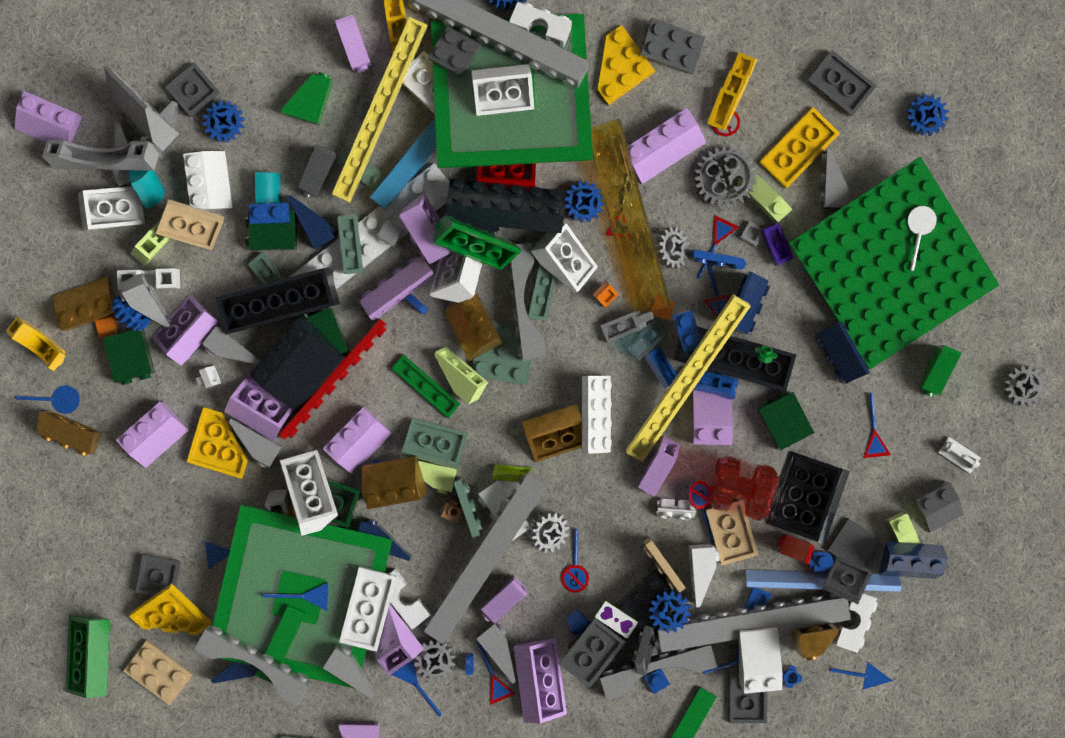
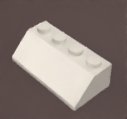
M318 450L280 460L301 536L322 530L338 514Z

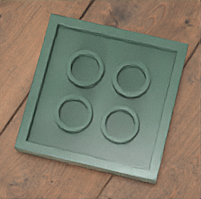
M492 321L502 344L474 358L472 369L483 378L527 385L531 361L523 362V357L518 355L517 345H521V339L516 338L515 326L519 325Z

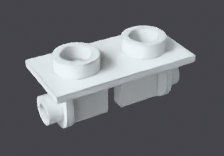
M950 437L947 438L938 452L970 474L973 469H977L980 465L979 460L981 457Z
M661 498V500H657L658 509L656 516H661L663 519L680 517L681 520H691V518L695 517L696 508L690 505L689 500H678V506H675V499Z

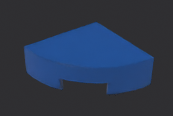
M409 294L405 298L423 315L428 311V308L413 294Z
M466 653V675H472L474 673V654Z

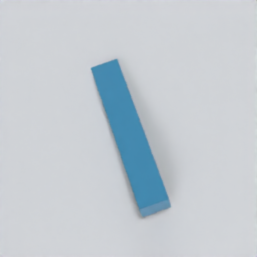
M435 118L370 197L371 200L384 210L388 208L436 150Z

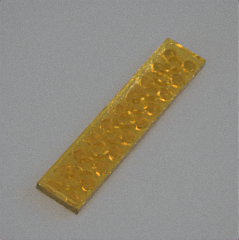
M615 119L591 127L593 164L634 312L641 310V313L670 307V300L658 256L655 253L654 241L621 120Z

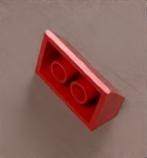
M536 163L478 166L477 181L535 187Z

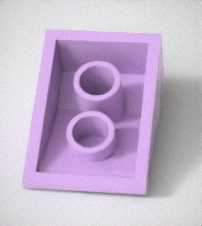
M693 390L692 444L732 445V399Z

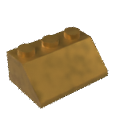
M108 276L54 295L55 314L61 331H69L116 314V312L111 310L113 308L111 304L116 296Z
M476 291L471 299L459 303L452 301L444 310L468 361L502 344Z
M577 404L522 422L535 462L582 448V418Z
M41 411L38 414L36 433L41 434L42 439L51 442L56 440L61 447L70 449V447L75 448L77 453L83 456L95 453L103 432L52 411Z
M417 456L368 464L362 467V494L367 509L421 500L427 492Z
M829 623L791 630L794 650L802 658H806L807 661L815 660L817 656L824 654L838 634V628Z

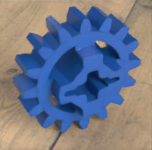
M923 94L922 100L920 97H916L915 102L909 104L912 109L906 110L910 114L906 120H911L912 123L909 124V127H915L914 133L920 130L921 136H924L926 132L931 136L933 131L937 134L940 132V128L946 126L943 121L949 120L945 116L949 110H944L943 107L946 105V102L941 104V97L935 100L934 94H931L929 98H927L926 94ZM922 103H931L929 106L920 105ZM931 109L930 114H929L930 117H929L928 119L924 120V119H925V116H926V112ZM928 123L934 125L933 127H924Z
M220 100L218 106L212 103V110L206 109L209 114L203 115L207 119V122H204L203 125L208 127L205 130L207 134L212 133L210 136L212 139L217 137L218 142L221 143L224 139L226 143H229V138L236 140V134L242 135L239 130L240 128H245L241 122L246 119L240 117L243 111H236L238 108L236 104L231 107L230 101H227L226 105H224L223 101ZM227 109L223 113H218L220 110ZM235 116H236V126L233 124V118H234ZM218 117L226 119L230 126L222 124ZM213 118L215 119L214 128H213V126H212V119H213ZM226 130H230V131H231L230 133H227V134H221V133H223V131H226Z
M579 181L577 182V187L575 185L570 186L572 191L567 190L565 192L568 197L565 198L567 205H565L564 209H569L567 215H574L572 220L579 218V222L583 223L586 218L587 222H591V216L597 219L596 213L603 212L600 206L605 205L604 202H601V199L605 196L599 195L601 188L594 189L595 183L589 186L588 181H585L583 185ZM580 189L589 190L590 193H583ZM572 197L575 198L574 205H572ZM590 197L587 200L586 205L579 206L582 202V199ZM594 199H596V206H595V207L593 206V200H594ZM579 210H584V211H585L586 213H588V214H587V215H583V214L578 213V211H579Z
M120 295L113 300L111 304L113 308L111 310L116 312L114 316L121 319L120 323L124 322L127 328L131 327L134 331L136 329L141 331L150 324L151 319L131 308L127 301L124 302Z
M673 590L668 595L665 591H663V596L656 594L657 601L651 600L654 606L649 607V611L653 612V614L649 615V618L655 619L652 624L654 626L659 624L658 629L661 631L665 628L666 633H669L670 629H673L676 633L677 627L684 629L682 623H689L686 616H691V613L687 611L691 606L685 604L687 601L686 597L680 599L681 593H677L675 596ZM670 599L678 601L680 605L671 603ZM663 601L662 608L657 611L659 604ZM668 605L671 607L672 610H675L672 612L671 615L672 620L671 617L667 613H665L668 611ZM682 614L679 621H676L678 615ZM659 619H666L669 621V624H665Z

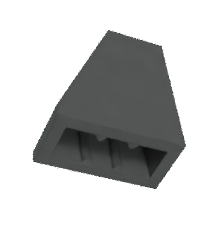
M318 144L315 145L298 188L303 190L301 194L311 199L313 196L318 198L338 158L334 152Z

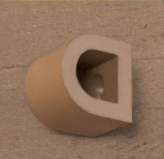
M453 499L444 501L439 516L458 524L463 513L462 507L459 506L460 502Z

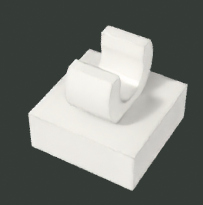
M215 365L199 370L201 376L195 378L198 386L204 384L206 388L221 384Z

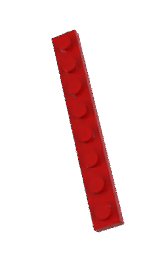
M380 319L281 431L279 436L286 440L288 437L292 439L299 431L297 427L300 423L305 424L310 419L311 415L309 413L313 409L317 410L324 403L322 398L326 394L329 396L337 388L335 386L338 380L343 381L349 374L347 370L350 366L353 365L355 367L362 359L360 355L364 350L368 352L374 346L372 341L377 336L380 338L387 331L385 328L387 323Z

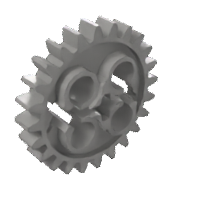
M723 146L722 151H719L716 147L715 154L708 151L709 158L702 156L704 163H698L701 170H695V173L699 175L694 178L695 182H700L696 185V188L702 189L699 192L700 196L706 194L705 202L711 199V205L713 206L718 202L719 208L725 204L727 209H729L730 203L737 207L736 201L738 200L743 204V197L750 198L748 191L754 192V188L751 185H757V181L752 179L757 177V173L752 172L756 169V166L750 165L753 162L752 158L746 160L747 153L741 155V149L734 152L733 146L730 147L729 151H726L725 146ZM724 155H726L724 158L726 165L730 162L737 163L734 169H729L724 165L731 188L735 180L741 179L743 181L741 186H734L733 189L736 194H731L728 199H726L728 196L727 190L721 193L715 192V188L720 185L728 189L721 167H719V172L716 175L709 174L711 168H718V163L713 159L721 160Z

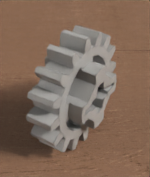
M668 227L660 230V235L655 236L657 243L653 244L657 247V250L654 251L655 254H658L656 260H661L660 265L666 266V269H676L684 266V260H688L686 253H690V250L687 249V246L690 244L685 241L687 235L682 236L683 230H678V227Z
M1021 365L1019 370L1017 368L1012 369L1013 374L1007 373L1009 380H1005L1003 383L1008 384V387H1005L1003 390L1009 391L1006 397L1013 398L1011 403L1016 404L1018 402V406L1022 407L1025 403L1027 407H1030L1031 402L1038 404L1037 398H1044L1041 392L1047 391V389L1043 388L1047 381L1041 380L1044 374H1037L1038 368L1032 370V366L1029 365L1025 369L1024 365ZM1023 374L1019 380H1015L1017 376ZM1026 383V385H1028V389L1022 387V384ZM1032 392H1035L1033 396H1031L1030 398H1027V397H1029V394H1031Z
M552 510L550 513L544 511V516L538 514V520H532L534 526L529 527L532 533L528 534V536L532 538L530 543L539 551L541 550L544 553H547L548 550L554 552V547L560 549L559 544H565L563 538L568 537L565 531L569 527L565 525L567 520L561 514Z
M430 639L429 645L423 642L424 649L420 652V655L418 654L415 657L418 661L414 665L420 667L417 673L423 672L424 679L430 676L431 682L434 677L437 678V681H440L441 676L446 679L448 677L446 672L452 673L453 669L450 666H455L456 662L452 661L456 655L450 654L453 648L447 649V642L443 645L439 641L434 643L432 639ZM431 648H438L437 651H434V652H430V651H429V649H431ZM444 652L447 655L448 663L443 660ZM438 654H440L438 657L439 663L436 662L432 665V667H430L432 662L431 658H435L438 656ZM422 657L427 661L426 668L423 665ZM436 669L442 670V671H440V672H432L433 670H436Z

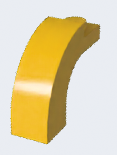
M19 316L14 319L6 330L13 340L35 353L49 369L55 371L63 363L65 351L55 341Z

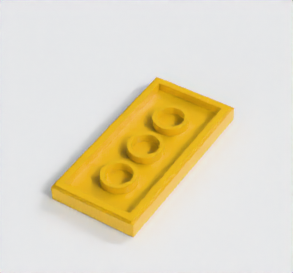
M812 107L759 163L785 188H788L840 133Z

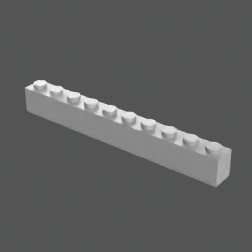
M407 0L409 7L413 10H420L431 19L443 21L444 25L450 28L455 27L466 36L471 35L477 38L480 43L484 45L489 44L496 51L511 55L516 61H524L532 69H540L547 76L558 78L569 87L574 86L578 88L588 71L589 61L465 0Z
M531 470L528 475L525 473L518 481L520 487L517 491L515 489L512 490L507 498L510 502L507 506L503 505L497 513L500 517L496 522L492 521L487 528L489 534L486 538L481 537L476 545L479 549L475 554L472 552L466 560L468 563L465 570L461 568L455 578L458 581L455 585L450 584L445 592L448 596L444 601L440 599L435 607L437 610L434 616L430 615L425 622L427 627L424 632L440 643L444 644L550 484Z
M830 593V596L822 597V595L811 596L809 600H803V598L793 599L791 603L775 602L773 606L768 607L766 605L754 606V610L739 608L733 613L721 611L717 612L715 616H709L708 614L699 615L698 619L690 620V618H686L689 623L683 622L684 629L677 627L676 633L673 629L666 633L665 628L660 631L658 629L659 625L655 626L658 647L661 652L736 640L739 639V631L777 627L778 632L851 620L848 600Z

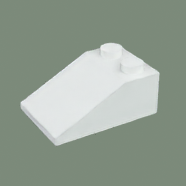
M133 186L85 190L78 193L83 231L145 224L143 203Z
M566 223L563 224L562 233L546 232L531 250L541 266L574 292H578L598 267Z
M711 543L688 545L692 598L696 607L701 606L717 567L716 562L719 561V551Z
M777 627L739 631V683L744 694L782 690V664Z

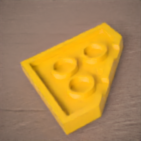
M622 25L608 34L605 40L598 92L608 106L655 73L648 60L639 55L640 49Z
M203 407L187 463L243 479L248 458L223 412Z
M172 583L137 607L129 615L142 629L158 628L162 629L163 632L172 633L184 631L189 632V635H198L210 626L212 622Z

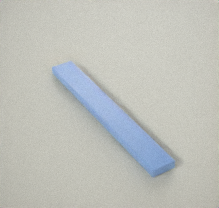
M745 570L747 587L822 589L829 572ZM872 574L865 591H901L899 576Z

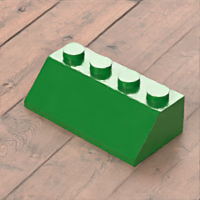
M444 215L435 224L433 244L502 270L521 253V249L513 242L458 221L453 217Z
M69 616L67 693L83 698L106 696L108 688L107 671L109 669L110 619L90 616Z

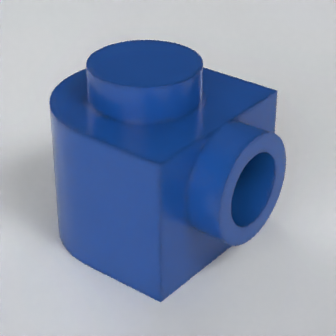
M813 551L809 568L812 567L814 572L829 570L833 565L832 556L825 551Z
M578 609L570 613L566 618L570 624L568 628L575 636L577 634L581 635L590 624L589 620Z

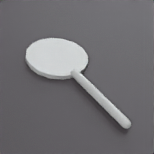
M926 206L914 208L909 213L907 220L909 229L917 234L910 267L911 271L915 267L921 235L930 233L936 225L934 211Z

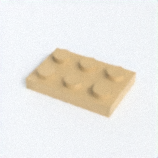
M168 199L158 223L156 234L212 251L224 222V216Z
M742 499L705 510L716 549L719 551L721 566L758 556Z
M650 537L643 541L645 544L643 549L650 559L654 557L657 560L654 564L660 573L667 574L668 577L665 579L673 590L677 588L680 593L685 589V586Z
M149 640L145 641L123 671L169 706L193 675L192 672Z

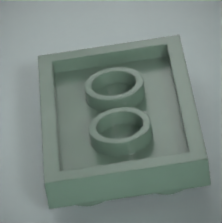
M412 418L402 455L408 457L417 456L419 460L458 469L467 433Z
M459 478L453 483L473 538L480 535L483 525L480 517L476 518L474 512L477 508L474 499H469L470 487L467 480L463 481V478Z

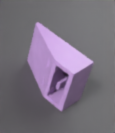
M390 604L377 652L374 651L377 662L388 676L413 660L424 649Z

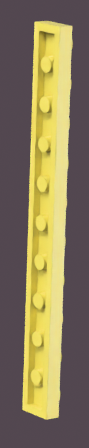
M411 17L408 18L332 195L351 203L427 29V24Z
M734 294L732 295L626 449L627 454L641 462L644 461L751 307L749 303Z

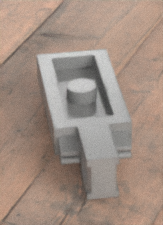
M640 310L600 325L606 342L610 343L647 327L645 322L655 317L652 311L642 315Z

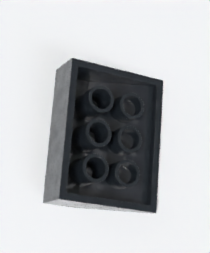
M305 317L296 319L249 375L263 389L296 412H299L342 363L345 357Z
M791 451L766 523L825 544L850 471Z

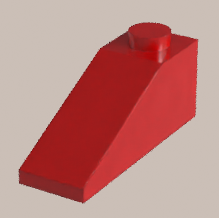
M783 534V537H779L776 546L779 548V553L806 564L810 563L814 545L810 542L788 534Z

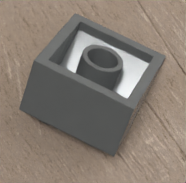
M944 481L912 498L929 532L964 515L960 499L951 482Z

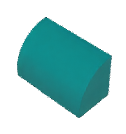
M155 170L128 171L131 185L145 208L150 209L156 206L163 199L166 190Z
M255 172V204L281 203V174Z

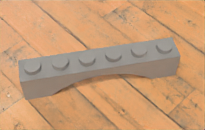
M47 140L42 157L56 169L154 171L159 153L149 141H131L122 147L101 149L86 147L65 140Z
M532 243L515 244L521 249V253L511 261L512 270H508L509 280L514 281L511 297L512 300H516L517 306L513 308L514 319H518L519 326H515L516 338L521 339V345H517L518 355L523 357V362L546 359L544 337L531 323L524 305L525 284L529 273L535 265L534 255L531 252L533 246Z
M208 626L204 630L194 649L195 651L210 659L234 658L254 665L269 677L281 698L298 706L312 682L308 680L306 675L302 673L297 674L288 665L275 662L274 658L270 655H262L257 652L255 647L239 642L240 640L237 637L222 633L223 630L219 627Z
M710 644L688 649H678L675 653L671 654L668 652L660 653L657 655L658 658L650 660L647 673L665 667H682L700 673L716 668L717 664ZM632 663L623 664L621 669L615 671L613 668L604 670L603 674L600 675V680L606 700L625 695L630 687L644 675L638 674L637 668Z

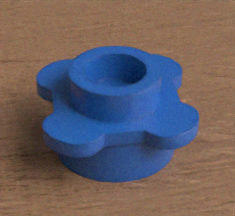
M793 665L789 666V669L786 671H782V679L785 681L787 688H792L793 685L802 681V676L797 673V668Z

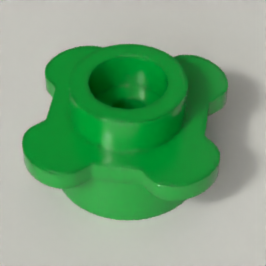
M769 346L756 347L754 350L758 353L757 359L763 363H770L772 359L777 358V354Z

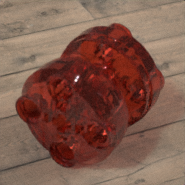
M729 455L722 458L719 457L708 496L709 504L713 510L728 512L733 499L738 498L746 501V517L761 521L764 518L768 519L779 481V476H777L774 467L758 464L753 477L749 478L740 475L741 459Z

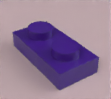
M780 223L761 230L774 266L794 258Z

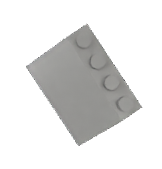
M106 65L104 72L111 99L117 105L115 109L123 117L127 115L126 121L133 127L137 126L135 130L141 136H147L146 141H149L154 148L158 146L164 151L179 133L136 90Z

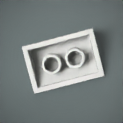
M529 64L472 70L477 116L534 109L532 76Z
M201 151L183 154L190 206L205 211L233 208L225 151Z
M450 251L448 255L439 259L429 295L458 303L471 299L475 294L482 263Z

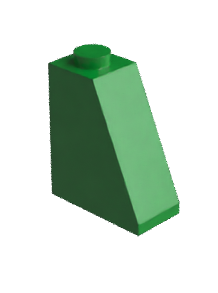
M321 72L318 75L312 74L284 105L281 113L320 126L333 81L329 79L330 76Z
M945 345L935 346L919 385V389L923 390L922 394L929 397L941 395L962 352Z

